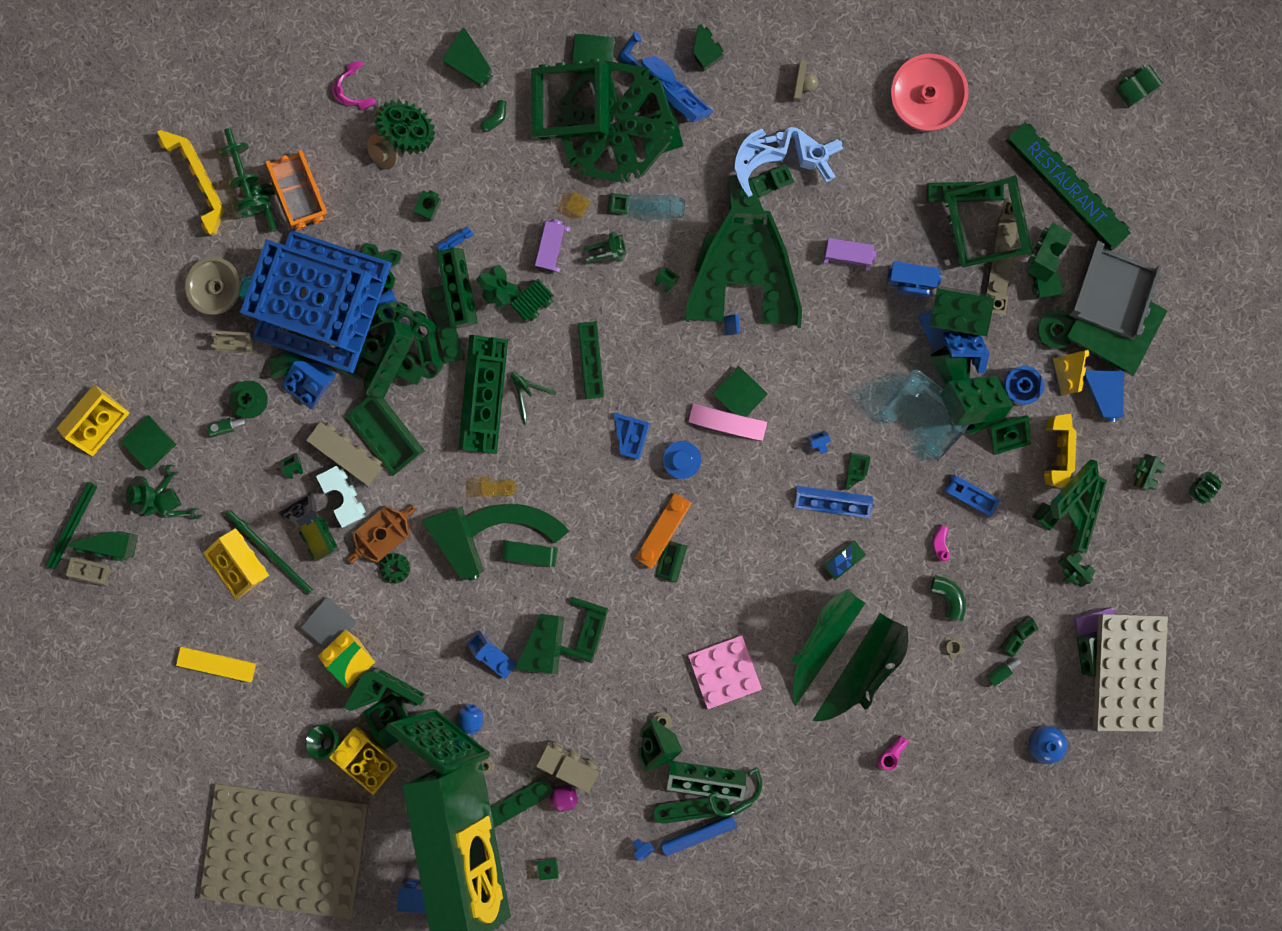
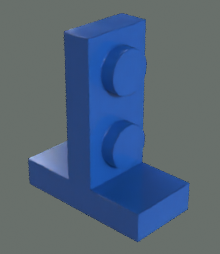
M481 631L467 644L476 659L482 660L503 679L517 666L511 658L489 641Z

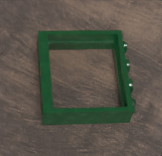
M591 59L587 63H584V61H573V64L567 65V63L559 62L555 63V66L541 64L538 65V68H531L532 138L549 140L609 134L608 64L601 62V59ZM595 70V124L544 128V75Z
M1016 175L945 192V207H949L950 211L948 222L954 229L952 239L954 245L958 247L956 257L959 264L961 263L962 268L1029 254L1033 251ZM1008 184L1021 247L969 258L955 196Z

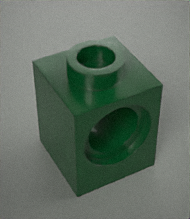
M431 190L428 193L422 191L413 212L433 221L442 202L438 198L439 194ZM427 200L433 201V207L430 209L424 208V203Z

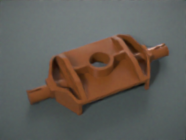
M412 504L401 512L384 506L353 533L356 550L347 558L348 561L353 564L360 557H365L379 562L411 535L407 519L417 509ZM378 529L386 531V537L383 540H379L376 537Z

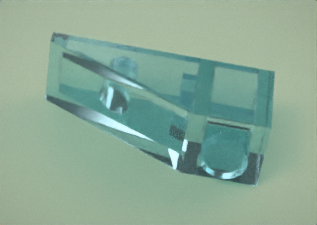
M630 195L628 214L662 218H684L686 199L676 195Z

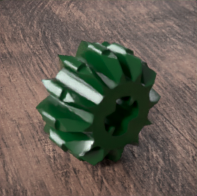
M1207 471L1192 483V486L1189 488V495L1202 505L1206 504L1221 489L1222 481L1215 474Z

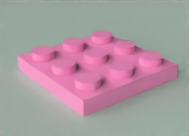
M742 635L688 655L708 709L762 690Z

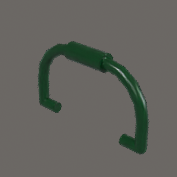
M757 767L748 771L749 776L754 773L758 782L756 793L750 800L747 799L732 808V811L722 812L718 810L713 799L719 795L718 791L708 796L710 805L717 815L721 817L737 815L752 806V803L759 797L763 786Z

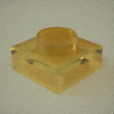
M574 192L565 209L582 218L591 201Z

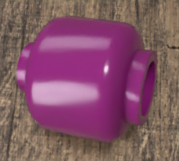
M570 785L554 788L553 795L549 796L551 807H555L557 812L573 810L576 804H578L576 789H572Z

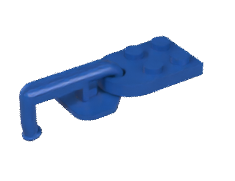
M633 32V35L628 39L618 55L619 61L623 64L648 68L652 71L649 76L650 80L654 78L653 76L659 77L669 104L682 112L686 120L694 123L710 117L713 110L684 84L676 80L672 68L662 59L651 56L644 58L640 63L630 54L635 44L642 40L639 33Z

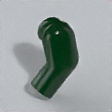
M253 184L250 186L252 196H258L260 193L276 195L271 184Z

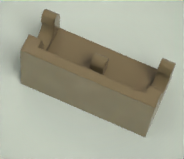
M212 331L211 336L214 338V342L211 344V347L214 351L253 353L254 339L252 338V333Z
M71 557L66 576L73 580L108 587V575L111 574V569L109 565Z

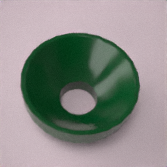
M325 724L314 726L308 732L305 741L308 754L314 759L319 760L328 759L338 748L339 744L337 732ZM330 738L331 745L328 749H325L323 745L324 740Z

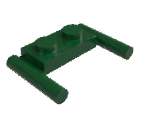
M572 597L570 604L587 609L588 612L576 650L561 645L560 653L593 663L609 608Z

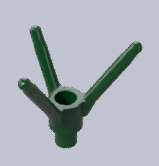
M513 372L510 377L516 386L523 423L526 425L527 418L522 392L525 391L531 397L532 393L528 389L529 386L556 395V391L532 383L527 379L525 380L523 376Z

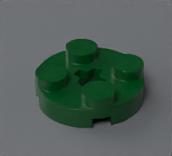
M1061 310L1051 311L1044 315L1037 327L1041 343L1052 349H1061L1068 346L1071 341L1065 338L1074 323L1072 317L1067 312ZM1055 324L1062 328V332H1059L1058 335H1055V332L1052 331Z

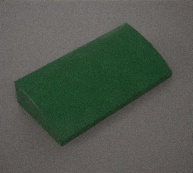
M368 396L346 415V418L392 476L396 475L425 452L385 399Z

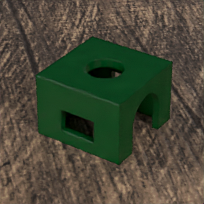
M557 857L548 860H537L539 881L559 878ZM546 866L551 867L552 871L550 873H545L544 868Z

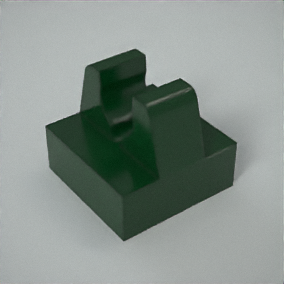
M664 266L656 276L655 286L657 287L660 283H663L666 286L664 289L666 293L672 289L680 277Z
M297 453L280 460V467L284 476L287 475L290 479L294 478L292 472L298 470L300 475L303 474L301 460Z

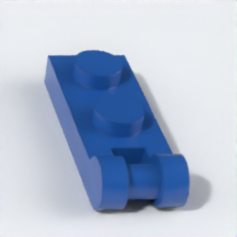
M952 474L949 486L945 487L944 492L992 517L1000 499ZM958 484L963 486L960 493L955 490Z

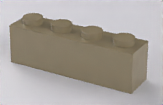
M320 422L307 441L364 484L371 486L384 469L381 466L382 461L375 456H372V458L365 454L367 450L360 445L355 447L350 443L351 438L344 433L341 435L336 433V427L329 422L325 424Z

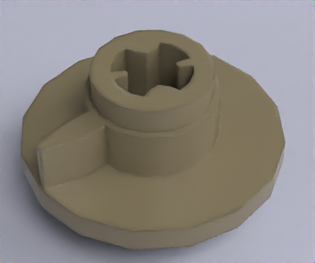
M374 133L368 138L367 142L368 153L371 159L382 169L393 168L398 163V150L394 151L393 145L388 147L389 142H382L383 136H378L377 133Z

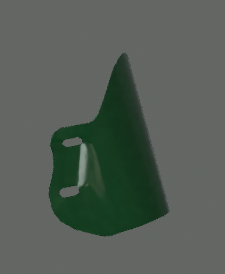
M849 589L837 594L824 606L806 644L791 660V663H797L793 682V702L795 707L866 604ZM879 613L812 721L830 720L857 704H861L864 710H867L872 704L876 691L905 658L909 643L907 626ZM820 617L823 618L822 626L820 625ZM890 663H893L895 665L891 669L886 668V665ZM867 692L869 693L870 701L866 697Z

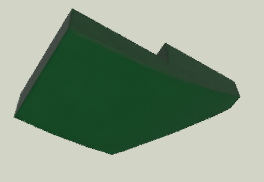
M851 452L845 490L851 489L856 483L865 479L868 472L870 455Z

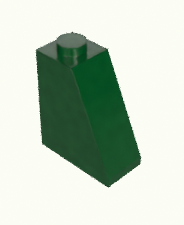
M462 28L442 61L445 65L482 88L484 84L488 85L492 80V69L467 30Z

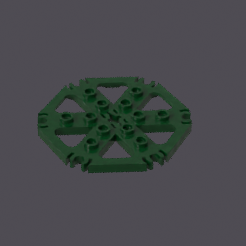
M604 60L609 65V134L590 136L579 150L573 149L570 138L561 139L568 162L571 163L572 167H576L580 163L581 168L578 172L583 173L582 175L625 183V181L629 183L631 182L630 174L633 173L635 179L643 177L671 142L664 141V138L672 139V136L667 135L666 131L669 128L674 129V126L667 124V122H675L662 81L657 76L652 80L649 79L652 73L651 70L646 67ZM595 70L591 72L584 71L560 100L561 103H566L567 105H558L559 108L564 109L563 115H556L558 119L563 120V122L556 121L558 127H566L571 124H595V108L576 105L573 101L574 96L586 82H591L595 91ZM613 71L628 72L635 76L634 82L620 100L618 99L611 76ZM651 93H654L661 109L660 118L651 119L635 116L634 114ZM613 118L619 119V122L616 123V127L615 125H611V122H613ZM630 135L650 138L655 141V147L642 162L637 160ZM611 144L618 166L617 170L613 173L596 170L594 168L595 162Z

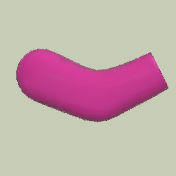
M940 525L936 531L932 544L938 560L946 562L950 558V553L945 544L949 528Z

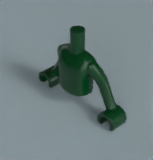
M168 465L166 467L167 476L155 491V507L147 508L145 514L149 517L159 512L165 518L191 516L193 519L202 518L203 514L198 517L194 515V512L199 508L172 511L181 506L182 503L173 488L163 492L172 477L179 473V471H176L172 474L170 468L175 465Z

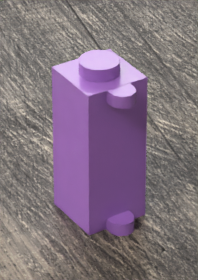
M551 219V222L546 221L535 263L536 268L560 273V268H557L556 264L564 232H570L571 229L562 225V221Z
M828 238L824 264H828L829 260L864 265L866 266L865 271H869L871 263L875 262L877 251H874V245Z

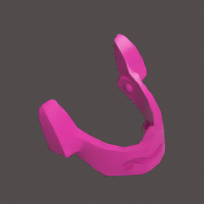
M362 61L348 64L347 72L337 77L332 86V93L334 98L343 105H358L361 110H364L375 104L374 98L351 100L343 95V88L340 86L344 77L354 74V71L363 66Z

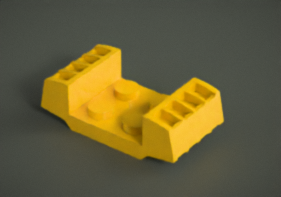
M1071 414L1048 417L1046 431H1061V436H1058L1057 446L1060 447V455H1057V466H1060V471H1044L1046 485L1064 488L1070 482L1071 474L1075 471L1076 430L1072 426Z

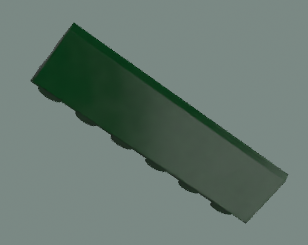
M469 335L458 450L497 454L508 348L507 339Z

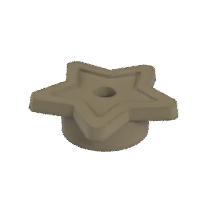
M949 636L945 637L946 645L941 649V652L949 653L951 660H954L958 654L966 652L961 645L962 637L952 639Z

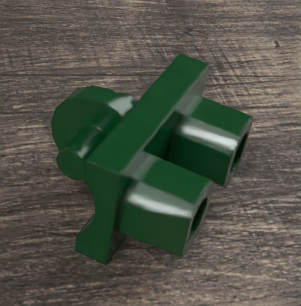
M1146 454L1144 459L1140 460L1139 465H1132V468L1136 470L1134 475L1136 479L1133 486L1145 490H1156L1158 481L1153 479L1155 472L1161 474L1166 466L1160 461V457Z
M1077 551L1062 558L1058 563L1064 568L1062 573L1066 576L1063 580L1065 584L1071 581L1075 586L1079 584L1081 587H1084L1086 584H1091L1094 580L1092 576L1095 573V569L1091 565H1085L1082 568L1078 563L1083 558Z

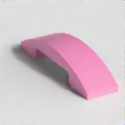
M694 403L689 422L762 441L767 426L766 421Z

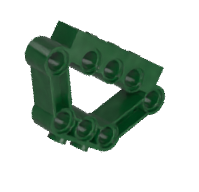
M388 301L375 310L369 330L385 322L396 321L406 324L403 321V317H406L410 320V326L416 338L420 355L419 360L415 353L408 352L396 375L415 385L421 383L424 377L428 379L436 377L443 369V362L439 358L434 336L435 324L426 318L424 313L409 309V306L403 302ZM386 308H390L392 310L393 316L389 315L386 312ZM420 326L427 329V334L421 332ZM367 333L360 356L378 364L385 345L384 338L378 334L371 335ZM371 341L377 344V349L372 347ZM405 359L411 362V367L406 365ZM429 363L434 365L435 371L429 369Z

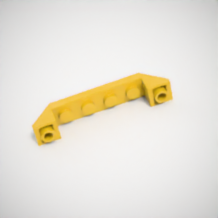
M162 130L157 131L159 135L157 140L163 149L166 148L170 152L182 146L180 151L185 159H189L191 164L188 166L194 176L197 175L199 179L197 184L201 192L206 193L208 197L206 202L211 210L214 209L201 217L203 221L201 226L206 234L209 233L215 236L225 208L191 142L187 138Z

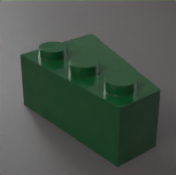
M736 175L728 179L730 210L764 211L750 177L748 178V183L753 194L750 197H747Z
M540 614L515 668L516 670L558 674L564 616Z

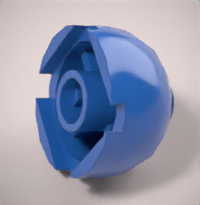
M1044 725L1032 732L1028 747L1031 755L1037 761L1043 764H1053L1064 758L1068 743L1061 730L1054 726Z

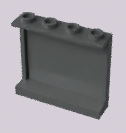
M1097 241L1090 249L1069 315L1133 340L1137 336H1141L1144 331L1145 325H1143V322L1150 313L1151 308L1149 304L1155 297L1156 290L1154 288L1161 279L1162 273H1160L1162 266L1150 267L1104 249V243Z

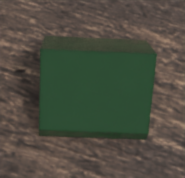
M1028 615L1016 624L1014 629L1025 640L1036 632L1038 627L1034 619Z
M1010 632L1000 648L1014 657L1024 641Z

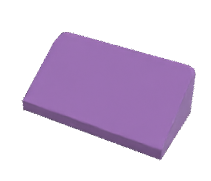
M1109 607L1075 617L1074 621L1078 635L1082 636L1098 631V614H1114L1113 608Z

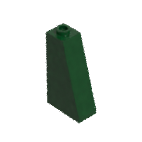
M460 506L422 519L424 526L461 580L468 578L471 581L479 578V574L484 572L463 507Z

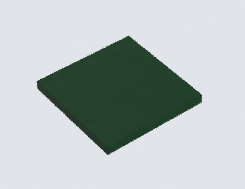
M1150 301V313L1143 322V325H1145L1144 331L1141 336H1137L1133 340L1077 318L1065 339L1085 350H1089L1095 356L1134 376L1167 310Z
M436 709L388 723L386 726V730L441 775L488 759L490 755L488 750Z

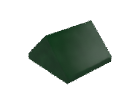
M1028 415L986 427L994 455L1031 444Z

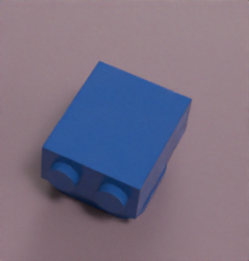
M893 261L889 265L886 284L900 286L896 289L897 294L929 298L932 296L933 290L941 284L942 274L939 273L940 268Z

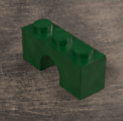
M1054 222L1049 228L1045 227L1039 236L1042 239L1038 240L1033 250L1036 252L1032 253L1027 261L1029 263L1027 272L1047 283L1055 273L1061 260L1058 257L1067 247L1073 233Z

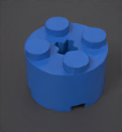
M1020 366L1010 370L1004 376L1002 386L1012 404L1027 405L1035 402L1042 395L1044 380L1035 368ZM1022 382L1026 385V388L1023 390L1022 387H1019V384Z

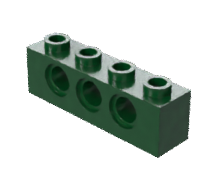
M452 247L437 251L451 327L463 328L478 324L464 249Z
M670 760L667 790L705 796L718 791L719 795L716 796L718 798L743 801L746 790V771Z

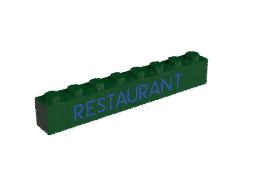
M1024 122L1005 141L1110 251L1115 249L1131 234L1128 230V225L1115 217L1116 213L1114 210L1106 207L1102 203V198L1097 193L1093 194L1089 189L1088 183L1083 179L1080 180L1075 175L1076 171L1070 165L1067 166L1062 161L1063 158L1058 152L1052 151L1049 147V142L1043 137L1040 138L1036 134V129L1031 124Z

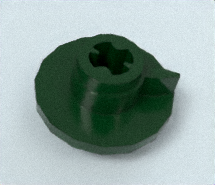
M242 381L232 389L229 403L236 415L243 418H255L265 411L268 404V395L261 384L255 381Z
M143 476L134 477L126 489L125 497L131 511L134 514H142L146 511L147 507H155V490L153 487H149L147 479Z

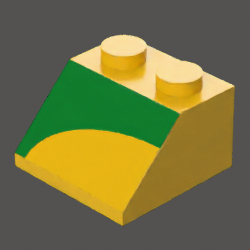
M346 629L318 655L324 666L347 689L375 663L360 640Z

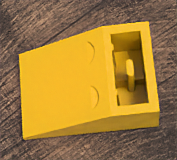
M359 727L353 728L329 757L372 795L377 792L398 766L380 745Z

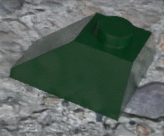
M650 719L641 728L640 737H643L642 747L638 749V757L645 772L670 762V760L673 761L683 751L676 734L655 719Z

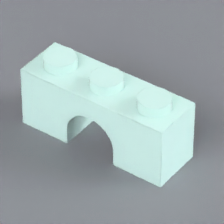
M335 466L316 476L325 494L334 490L342 493L344 502L341 507L334 510L342 528L365 517L363 514L366 512L361 502H357L355 498L357 493L353 485H348L346 481L348 475L344 468L340 469L339 466Z

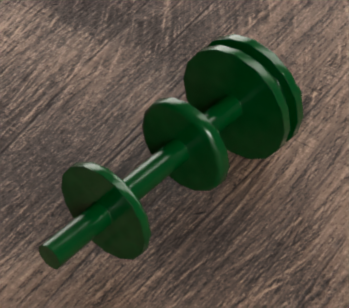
M226 128L224 133L228 145L221 148L218 153L222 157L232 156L238 177L230 180L228 185L230 188L241 187L245 199L232 205L233 215L235 218H247L264 212L269 231L274 232L277 228L272 215L269 197L266 195L252 196L249 185L258 181L259 177L257 174H245L239 155L248 150L249 145L245 142L236 143L232 129Z

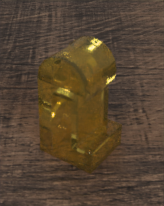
M482 477V496H511L517 491V484L511 479H506L503 482H490V477Z

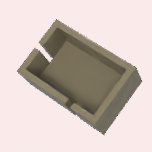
M553 741V743L548 742L538 761L537 767L550 774H553L555 770L557 771L556 777L589 793L600 771V767L597 765L598 762L590 758L587 760L581 758V754L571 749L569 752L563 749L564 745L557 741Z

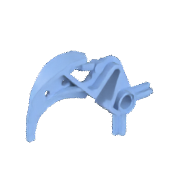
M794 127L786 129L784 133L778 132L774 136L761 139L763 136H766V133L763 129L751 133L743 141L734 162V171L736 172L738 182L746 196L750 197L753 195L748 183L751 172L756 167L765 163L783 162L790 138L795 139L800 167L809 170L817 168L825 182H830L835 178L834 173L827 164L829 156L842 150L843 147L842 142L838 139L826 145L819 144L800 129ZM777 142L779 147L774 148L760 143Z

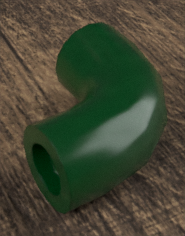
M934 575L930 593L942 596L946 600L947 609L945 617L963 621L966 612V599L962 589L954 581Z

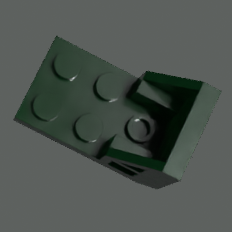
M375 668L362 674L344 708L353 711L377 702L385 696L388 688H390L389 692L393 695L406 697V701L413 706H421L426 701L428 695L384 670Z

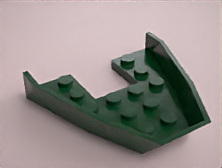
M731 209L704 258L686 304L685 322H689V320L724 321L726 284L764 285L762 323L796 325L797 328H801V302L789 256L771 212Z

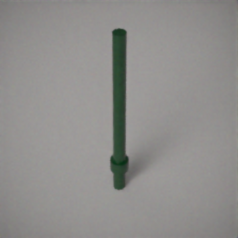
M232 510L225 514L236 525L235 528L239 532H243L307 595L312 592L313 589L248 527L249 524L244 519L241 520Z

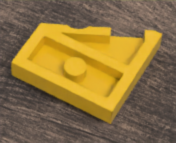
M1089 350L1053 358L1061 396L1082 391L1083 377L1086 372V367H1084L1085 359L1089 356Z

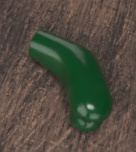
M498 100L493 115L481 122L480 129L483 132H490L505 120L506 101Z

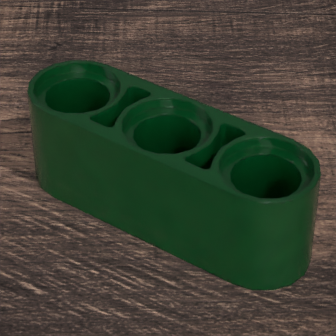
M503 540L500 559L555 567L558 548Z

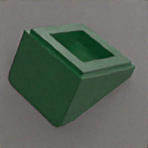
M610 193L608 196L607 213L628 215L630 195Z
M1045 502L1042 503L1032 516L1049 531L1059 520L1053 518L1052 509Z

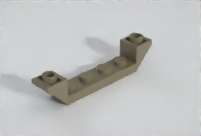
M1008 198L1004 199L999 215L993 253L1014 249L1017 225L1012 202ZM1012 257L991 262L986 294L995 296L992 311L994 314L1006 315L1009 297L1006 296Z

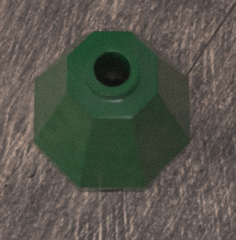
M944 349L930 354L934 366L946 385L949 381L970 378L971 357H952L949 350L944 351Z

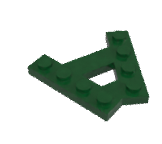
M1092 459L1052 499L1050 504L1053 518L1060 520L1067 513L1077 530L1076 535L1072 539V549L1083 553L1088 551L1107 479L1099 476L1097 461ZM1087 492V496L1082 502L1080 497Z

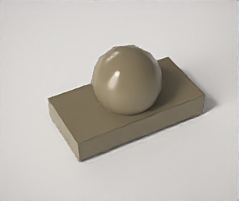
M800 60L798 64L793 101L800 102L802 90L812 92L816 90L819 84L818 78L814 74H805L806 60Z

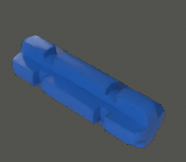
M467 226L461 232L458 231L447 238L445 242H440L437 247L440 251L455 247L462 243L465 238L468 239L473 236V233Z

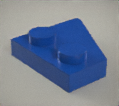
M614 413L620 454L640 460L651 423Z

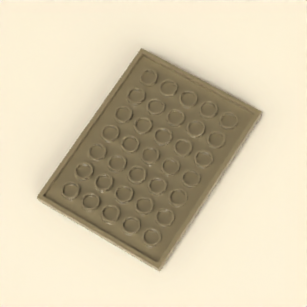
M216 783L199 899L353 919L368 804Z

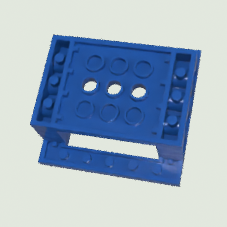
M290 230L285 245L266 239L240 313L258 320L253 339L353 373L392 263ZM306 288L308 291L307 296L301 298V291ZM320 294H323L324 301L318 304L317 298ZM278 326L329 343L331 345L339 347L340 349L338 350L336 348L278 329Z

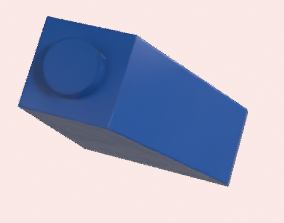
M1086 371L1083 380L1099 417L1106 418V422H1117V418H1123L1124 371Z

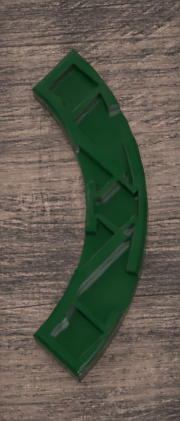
M501 504L487 507L466 518L473 536L491 526L503 523H519L531 526L543 532L554 543L569 532L568 528L554 516L538 508L521 504Z

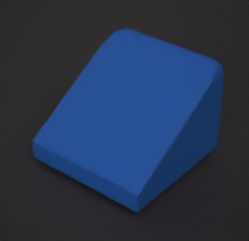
M734 314L724 317L725 334L738 335L741 332L739 315Z

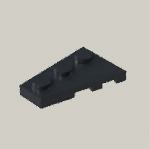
M309 493L278 513L284 520L299 527L304 524L309 525L317 517L315 498Z

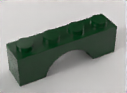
M396 321L392 322L385 336L382 356L375 367L370 366L363 380L366 395L384 399L414 340L410 325Z

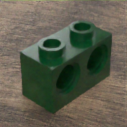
M1096 633L1076 637L1082 675L1096 677L1098 635Z

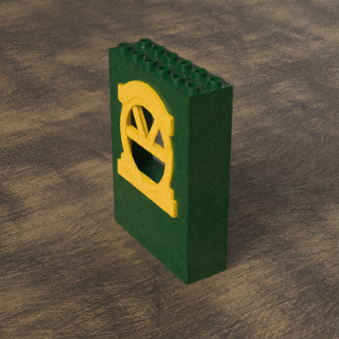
M482 761L444 775L433 769L403 784L402 787L429 931H494L499 929V926L504 925L505 921L511 917Z

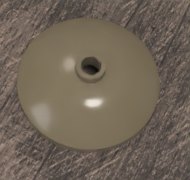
M219 257L204 258L198 261L187 275L185 284L186 295L191 305L202 313L209 315L224 313L235 304L239 297L241 281L238 271L225 259ZM220 284L221 288L217 291L216 286Z

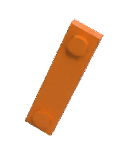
M674 493L635 559L653 569L692 503Z

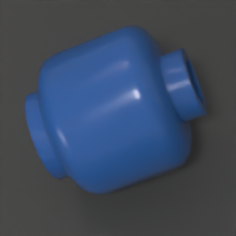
M468 704L465 708L460 709L458 712V727L466 734H476L483 727L482 710L474 704Z

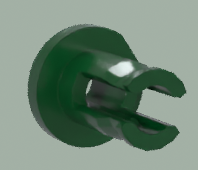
M615 231L610 232L609 239L596 242L591 246L585 245L584 251L587 252L605 248V253L587 257L586 261L588 264L614 258L616 262L623 261V256L626 255L623 234L617 235Z

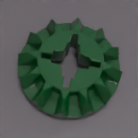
M391 553L382 559L379 571L384 580L397 584L408 577L410 564L402 554ZM397 562V567L400 568L402 572L396 571L391 576L392 569H390L387 565H394Z

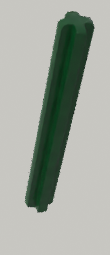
M86 483L45 563V566L49 569H56L97 489V485L94 483Z

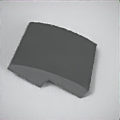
M327 597L301 629L326 649L345 629L349 631L357 621Z

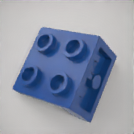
M956 331L943 332V339L952 357H971L972 365L975 366L977 373L986 372L989 351L982 336Z

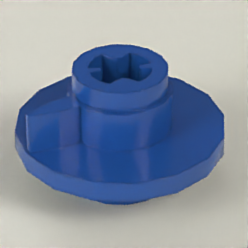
M677 441L671 444L665 451L663 458L664 467L667 472L679 479H686L695 475L700 469L702 462L701 453L698 448L687 441Z

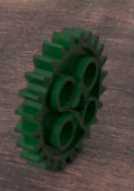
M398 99L397 103L393 100L390 103L385 102L374 116L376 117L373 121L376 124L374 129L379 130L378 136H383L381 141H388L387 146L393 145L394 151H397L398 148L401 149L402 154H404L405 150L408 151L409 155L413 151L417 155L420 151L425 152L426 148L429 149L436 133L433 130L435 125L430 124L432 119H426L427 113L422 114V108L416 109L414 103L409 106L408 101H405L404 104H402L400 99Z

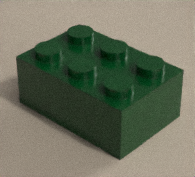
M937 286L930 326L988 337L995 296Z
M997 376L949 381L940 394L956 426L1004 420L1013 407Z

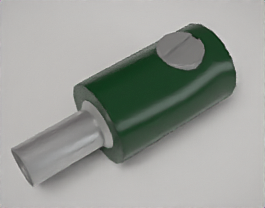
M231 418L207 424L210 437L213 438L234 432V427L244 425L246 422L244 418L234 421Z
M1018 657L1008 665L1004 662L987 674L986 677L992 686L996 687L1013 674L1012 670L1022 662Z

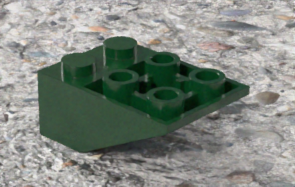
M112 531L68 543L67 546L73 547L75 552L85 553L92 551L94 556L109 557L110 555L112 560L127 561L128 558L134 557L139 535L123 531Z

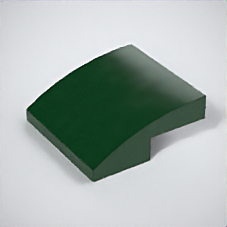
M574 34L571 64H573V61H584V63H587L591 59H601L604 63V60L613 62L615 38Z
M739 366L712 393L733 414L747 417L768 395Z
M150 415L145 417L121 440L123 445L148 471L177 445Z

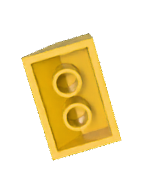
M93 385L61 422L57 430L66 440L93 457L128 416L129 412L105 391Z
M236 528L216 540L203 553L235 600L269 576L265 567L261 565L253 550L249 548L243 536L239 534Z

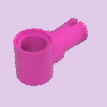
M899 735L891 748H888L885 753L878 757V767L882 770L895 769L898 765L899 755L909 744V741ZM886 756L891 759L889 767L884 765V758Z

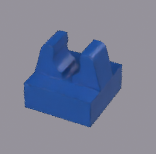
M825 430L807 437L813 449L818 448L821 454L828 452L826 444L831 442Z
M639 838L632 843L637 849L633 855L639 861H643L656 850L652 843L647 842L644 844Z

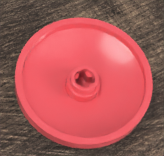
M923 54L908 60L897 71L891 86V102L896 114L905 124L920 131L932 132L950 126L960 117L968 100V83L963 71L955 62L938 54Z

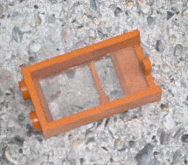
M302 149L298 150L297 155L291 157L284 155L279 158V161L270 163L269 160L265 161L264 167L289 229L295 228L298 231L305 228L306 224L323 222L327 216V211Z

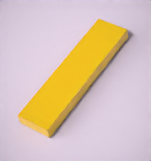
M180 647L176 666L252 682L256 663Z

